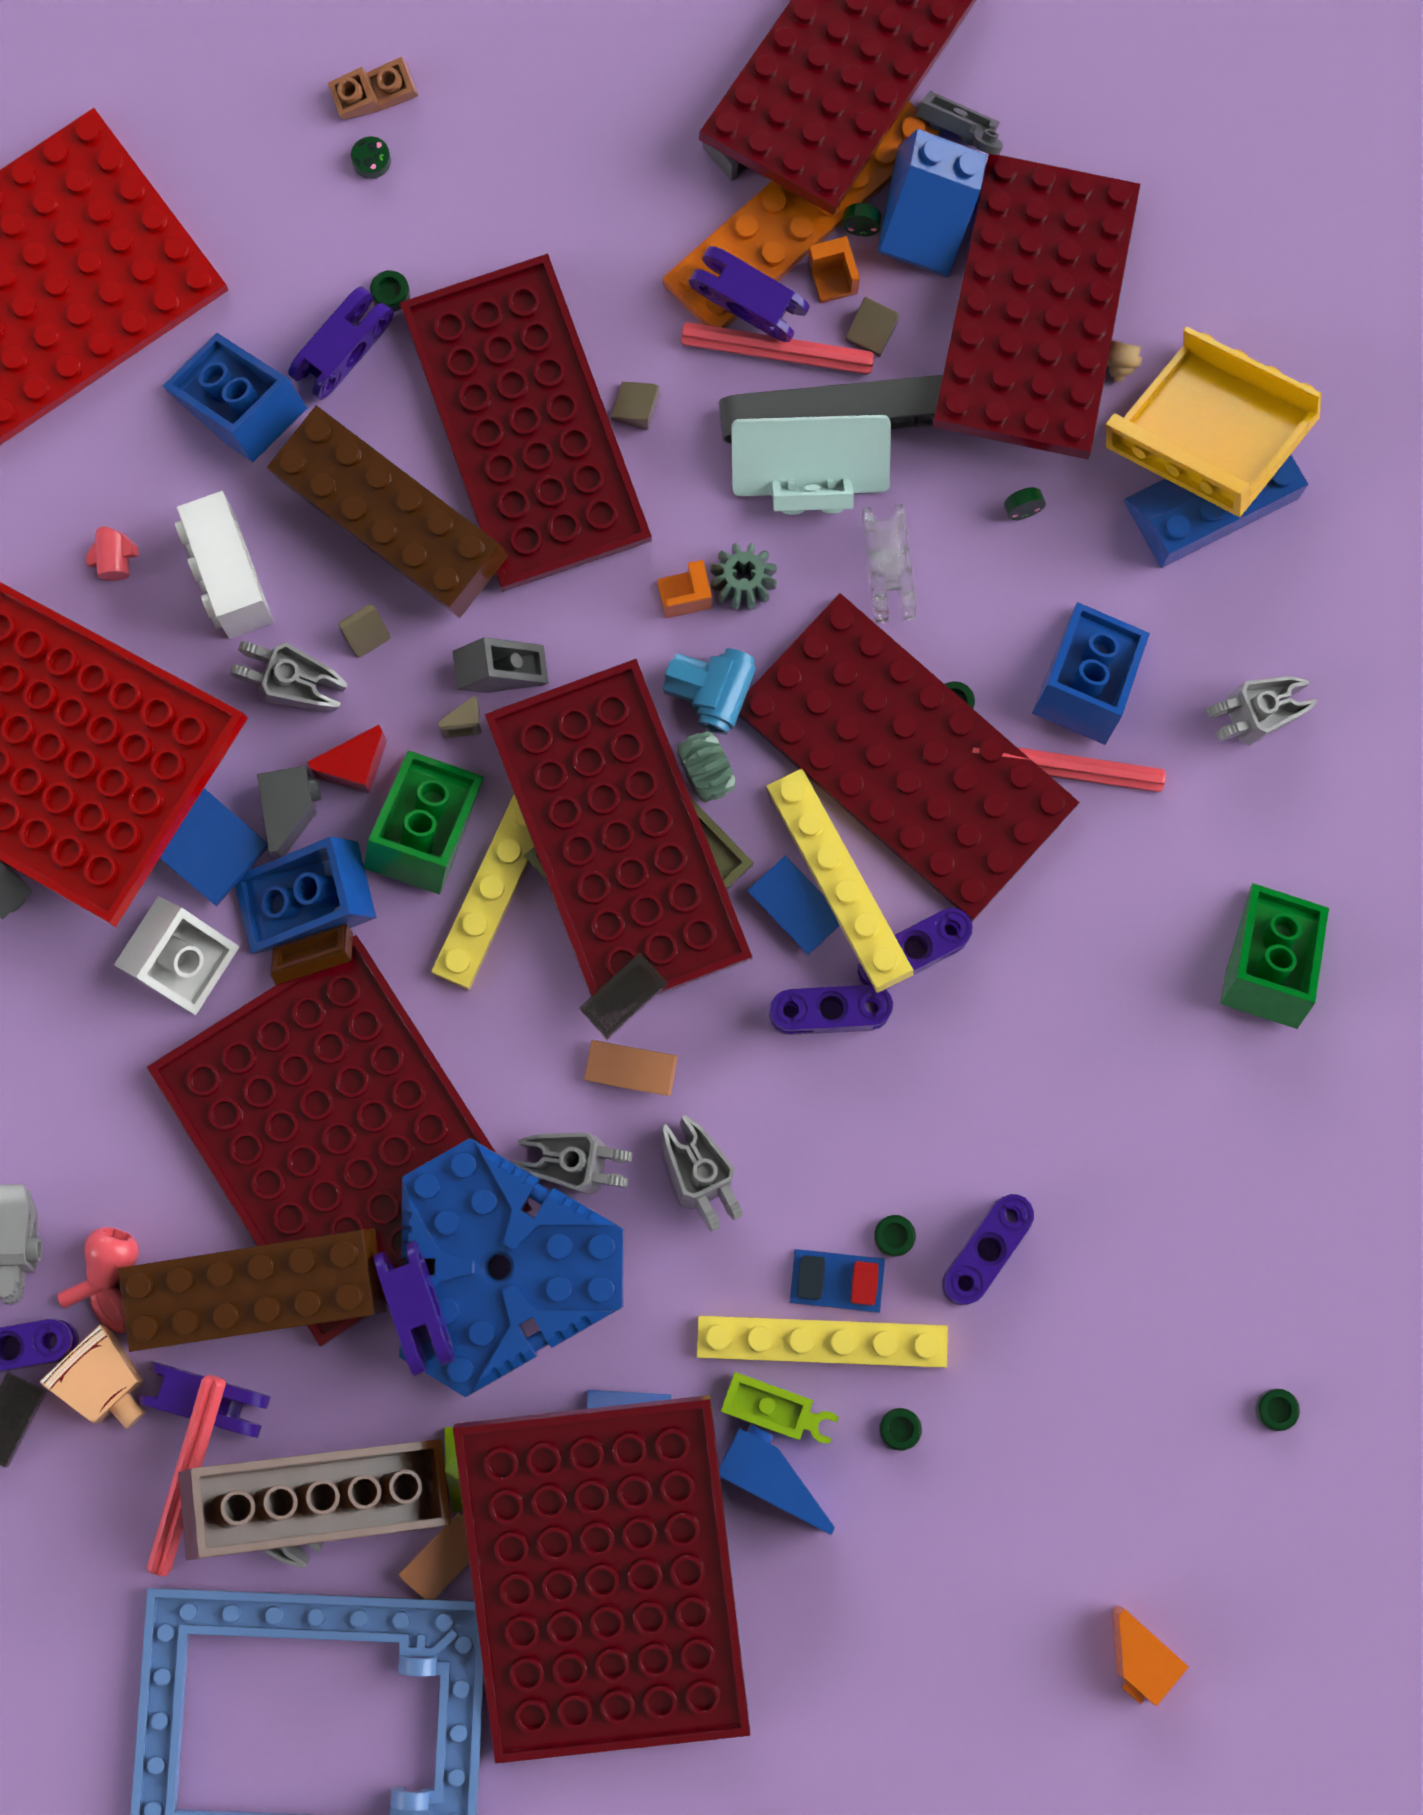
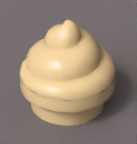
M1117 341L1111 342L1107 366L1109 367V374L1114 378L1115 382H1121L1125 376L1132 374L1135 368L1140 367L1143 357H1139L1140 346Z

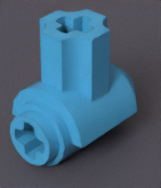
M727 648L724 654L711 656L708 663L676 653L674 659L670 660L665 673L663 692L666 695L691 702V707L697 712L699 717V726L717 734L727 735L728 730L733 729L754 676L756 670L754 666L755 659L745 652Z

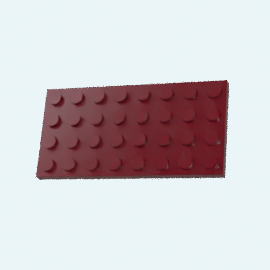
M790 0L701 128L699 140L834 215L977 0Z
M989 154L934 415L933 428L1089 459L1140 183L999 154Z
M548 253L400 302L404 318L479 528L498 542L509 556L496 572L502 592L652 541V535Z
M841 593L833 599L750 688L738 715L798 769L802 768L809 779L956 909L965 912L971 919V922L975 920L1080 803ZM973 747L979 748V753H973ZM1003 753H1006L1026 759L1004 757L1002 755Z
M637 659L484 714L593 1003L639 961L662 984L648 997L651 998L752 960L753 956ZM639 964L594 1006L597 1009V1007L602 1006V1003L605 1005L604 1001L609 1002L607 999L611 1000V995L618 993L620 1000L613 1002V1006L608 1005V1011L605 1009L604 1015L622 1009L618 1004L620 1003L623 1006L622 1000L624 999L627 1002L626 996L628 994H633L636 998L633 1003H628L633 1005L641 1002L659 984ZM638 970L640 971L641 975L638 976L639 974H636V977L638 979H641V976L643 975V979L641 981H637L634 978V974ZM631 977L637 982V984L633 982V988L626 983L628 981L631 984ZM624 983L631 989L630 991L623 985ZM622 985L624 991H629L628 993H622L624 995L623 997L617 991L618 989L621 991ZM613 995V999L618 1000V996ZM632 996L628 997L630 1001H633L634 998Z

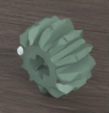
M735 542L732 544V555L721 550L718 553L720 563L711 565L710 572L716 576L711 580V589L721 590L718 595V600L721 603L733 598L732 609L735 611L740 608L741 601H746L747 608L751 611L754 610L755 598L766 603L769 600L767 590L776 589L777 580L771 577L777 571L776 564L766 563L769 559L767 550L755 555V544L749 543L747 552H741L739 544ZM749 572L751 574L750 581L746 578H742L740 581L736 580L737 573L746 575Z
M709 731L701 734L696 733L687 737L686 741L678 744L677 755L690 786L699 800L704 803L713 799L718 800L726 796V793L734 790L736 779L733 775V770L722 746L713 733Z

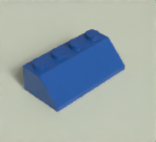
M1291 454L1241 517L1220 508L1167 479H1163L1125 498L1124 503L1158 564L1163 568L1298 500L1309 484Z

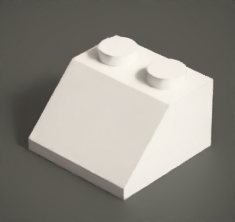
M158 896L114 965L196 1015L240 946L180 906Z

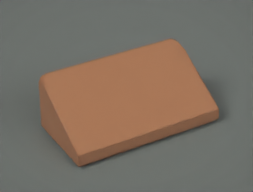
M459 1512L451 1520V1525L445 1526L398 1574L423 1599H435L470 1563L464 1515Z

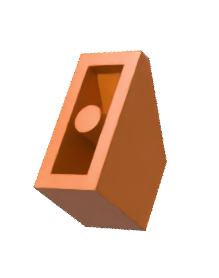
M1117 1605L1112 1611L1117 1673L1126 1681L1121 1688L1140 1705L1145 1700H1148L1157 1706L1189 1666L1126 1609Z

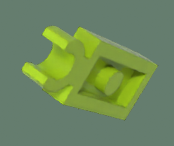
M737 1372L733 1374L720 1411L800 1440L803 1430L806 1429L810 1431L816 1441L824 1444L830 1443L832 1438L823 1436L819 1432V1423L824 1419H829L833 1422H838L839 1419L836 1414L829 1411H821L817 1414L811 1413L810 1410L814 1401L812 1399Z

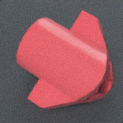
M101 526L96 530L95 542L86 555V564L92 568L97 567L99 579L107 581L126 579L130 576L128 559L139 556L138 546L126 534Z

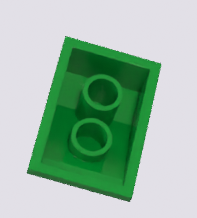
M408 750L368 839L363 868L440 895L456 857L484 776Z
M1252 883L1226 968L1220 1004L1298 1029L1316 1002L1329 908Z

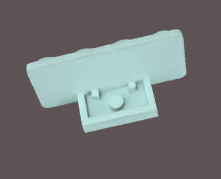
M886 415L737 419L731 425L733 493L736 496H772L774 511H781L789 515L801 514L805 510H821L831 514L840 513L844 509H854V493L885 492L890 487L891 423Z

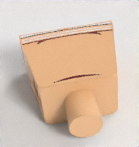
M99 1325L40 1381L44 1387L92 1423H101L110 1414H113L126 1429H129L146 1413L131 1396L144 1383V1380L114 1332L104 1325Z

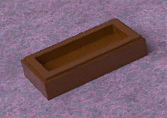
M343 924L274 947L270 976L276 985L351 961L353 941L351 929L347 924Z

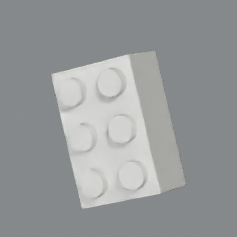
M220 491L177 506L181 520L175 522V526L183 546L185 545L190 556L188 562L196 582L199 583L202 592H207V594L201 595L208 617L212 619L215 628H223L228 638L231 639L274 623L238 521L224 492Z

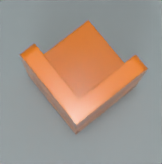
M847 236L810 245L807 262L819 301L825 303L858 294L860 277Z
M704 560L688 563V572L658 579V589L665 618L712 609V595Z

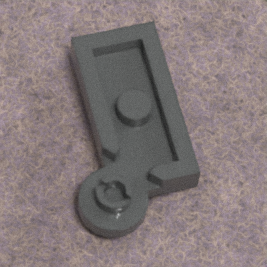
M932 91L921 101L916 116L926 120L930 128L939 131L947 129L958 134L960 140L964 143L974 146L982 152L992 155L1000 154L1003 143L998 139L999 134L996 132L999 121Z

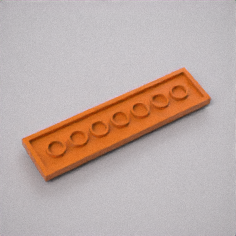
M909 101L834 215L771 181L663 277V284L703 325L727 328L738 317L697 293L688 281L696 269L707 271L719 278L720 275L707 267L702 260L709 246H715L727 251L778 282L808 256L810 245L823 242L842 225L846 207L856 203L866 204L891 181L899 144L917 129L936 136L940 135V131L930 128L926 120L917 117L918 109Z

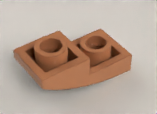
M402 57L369 72L360 67L328 82L339 116L342 119L378 112L419 96L407 63Z
M591 1040L584 1080L671 1096L678 1055Z

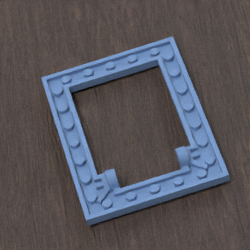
M147 1588L131 1815H314L177 1809L189 1634L400 1643L398 1674L417 1677L441 1675L434 1788H422L421 1791L417 1792L406 1791V1787L392 1788L390 1815H477L484 1672L475 1601Z

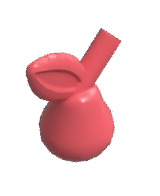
M110 1227L93 1230L88 1235L84 1246L87 1280L58 1293V1301L63 1308H67L90 1297L93 1312L103 1325L117 1333L126 1332L122 1294L115 1286L120 1281L118 1268L134 1266L137 1261L139 1246L132 1235Z

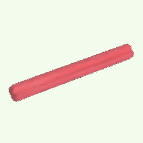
M690 322L685 323L682 330L681 341L686 346L866 375L871 373L874 362V353L871 351L791 339L790 342H782L765 334Z
M973 747V753H979V748ZM1017 747L1030 758L1028 760H1032L1052 777L1161 792L1165 784L1166 774L1165 770L1161 768ZM1003 753L1002 755L1004 757L1026 759L1006 753Z
M206 1375L201 1380L147 1564L148 1572L158 1576H167L171 1571L183 1532L178 1472L202 1467L225 1389V1380L214 1375Z

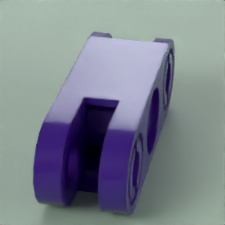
M709 246L702 260L707 267L720 276L718 278L707 271L696 269L688 280L690 286L703 297L769 336L782 342H790L794 336V331L782 317L786 311L792 315H806L810 308L808 302L793 290L727 251L715 246Z
M362 286L356 288L348 295L301 349L289 367L288 375L295 381L306 378L309 373L317 378L312 394L319 400L325 399L336 389L386 331L393 319L394 311L386 304L379 303L359 322L373 300V295Z
M948 908L894 936L912 966L915 975L962 950L972 935L973 925L965 912L956 908ZM945 927H952V928H954V930L956 931V934H957V935H956V936H950V935H948V934L945 932V929H944V928H945ZM912 940L920 942L925 948V956L920 959L908 957L904 950V944ZM859 962L857 974L860 982L863 985H871L872 983Z
M872 984L788 989L781 991L774 997L771 1002L769 1018L775 1030L786 1035L872 1031L886 1024L893 1010V1000L886 989L876 993ZM828 1000L835 1001L840 1005L842 1015L834 1020L826 1019L820 1013V1004ZM868 1002L874 1003L878 1007V1011L870 1013L866 1010L865 1004ZM792 1007L796 1010L797 1015L789 1018L784 1015L783 1009Z
M1009 1194L998 1199L990 1207L943 1276L942 1290L950 1302L956 1305H968L978 1301L985 1294L1034 1221V1210L1031 1203L1025 1197L1018 1194ZM1007 1209H1011L1016 1213L1017 1220L1015 1223H1011L1006 1219L1005 1213ZM982 1239H990L997 1245L998 1255L992 1262L985 1261L978 1255L977 1246ZM960 1277H966L969 1280L970 1288L968 1291H963L959 1288L958 1280Z
M414 1240L406 1244L409 1264L394 1269L384 1252L375 1254L374 1261L407 1364L412 1374L416 1376L428 1370L421 1344L432 1341L435 1353L442 1366L453 1363L456 1359L426 1262L418 1243Z
M55 1319L1 1327L0 1373L61 1362L79 1345L77 1330L72 1324ZM55 1334L57 1336V1344L52 1347L50 1339ZM14 1336L19 1340L21 1349L19 1355L15 1359L10 1360L5 1356L4 1345L9 1338Z
M151 1361L148 1370L164 1377L158 1396L140 1394L138 1403L190 1419L201 1380L205 1376ZM226 1383L214 1426L258 1438L262 1425L239 1418L244 1403L267 1409L271 1396Z

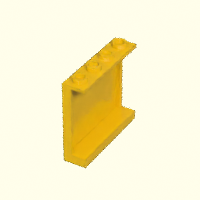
M1186 326L1183 330L1182 348L1124 418L1114 413L1106 422V448L1220 508L1241 517L1319 420L1322 393L1316 391L1315 388L1307 383H1300L1282 374L1273 366H1266L1248 357L1241 350L1225 346L1215 341L1210 335L1199 333Z

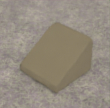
M865 297L846 336V340L881 356L898 324L899 313Z
M622 381L611 419L648 430L660 395L659 385Z
M368 604L338 624L344 638L357 657L364 656L390 639V634L373 604Z
M477 696L471 697L438 722L442 737L451 738L482 733Z

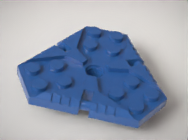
M471 1138L404 1175L402 1178L401 1258H406V1265L409 1264L406 1244L414 1240L418 1243L424 1258H435V1275H430L452 1341L456 1359L455 1362L442 1366L437 1358L432 1341L421 1344L428 1369L425 1373L464 1397H468L538 1356L537 1351L547 1345L553 1348L624 1307V1228L558 1189L553 1188L550 1191L538 1184L541 1179ZM530 1198L542 1205L535 1217L523 1211ZM497 1255L505 1256L511 1264L509 1274L503 1279L495 1278L489 1270L490 1261ZM534 1318L540 1331L528 1337L521 1324ZM399 1340V1358H401V1359H403L404 1361H406V1358H405V1355H404V1352H403V1349H402V1346H401V1343H400V1340Z

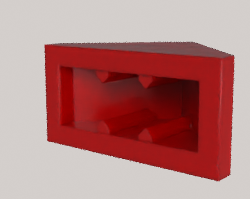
M377 725L309 760L307 764L318 779L370 794L387 740L380 725Z

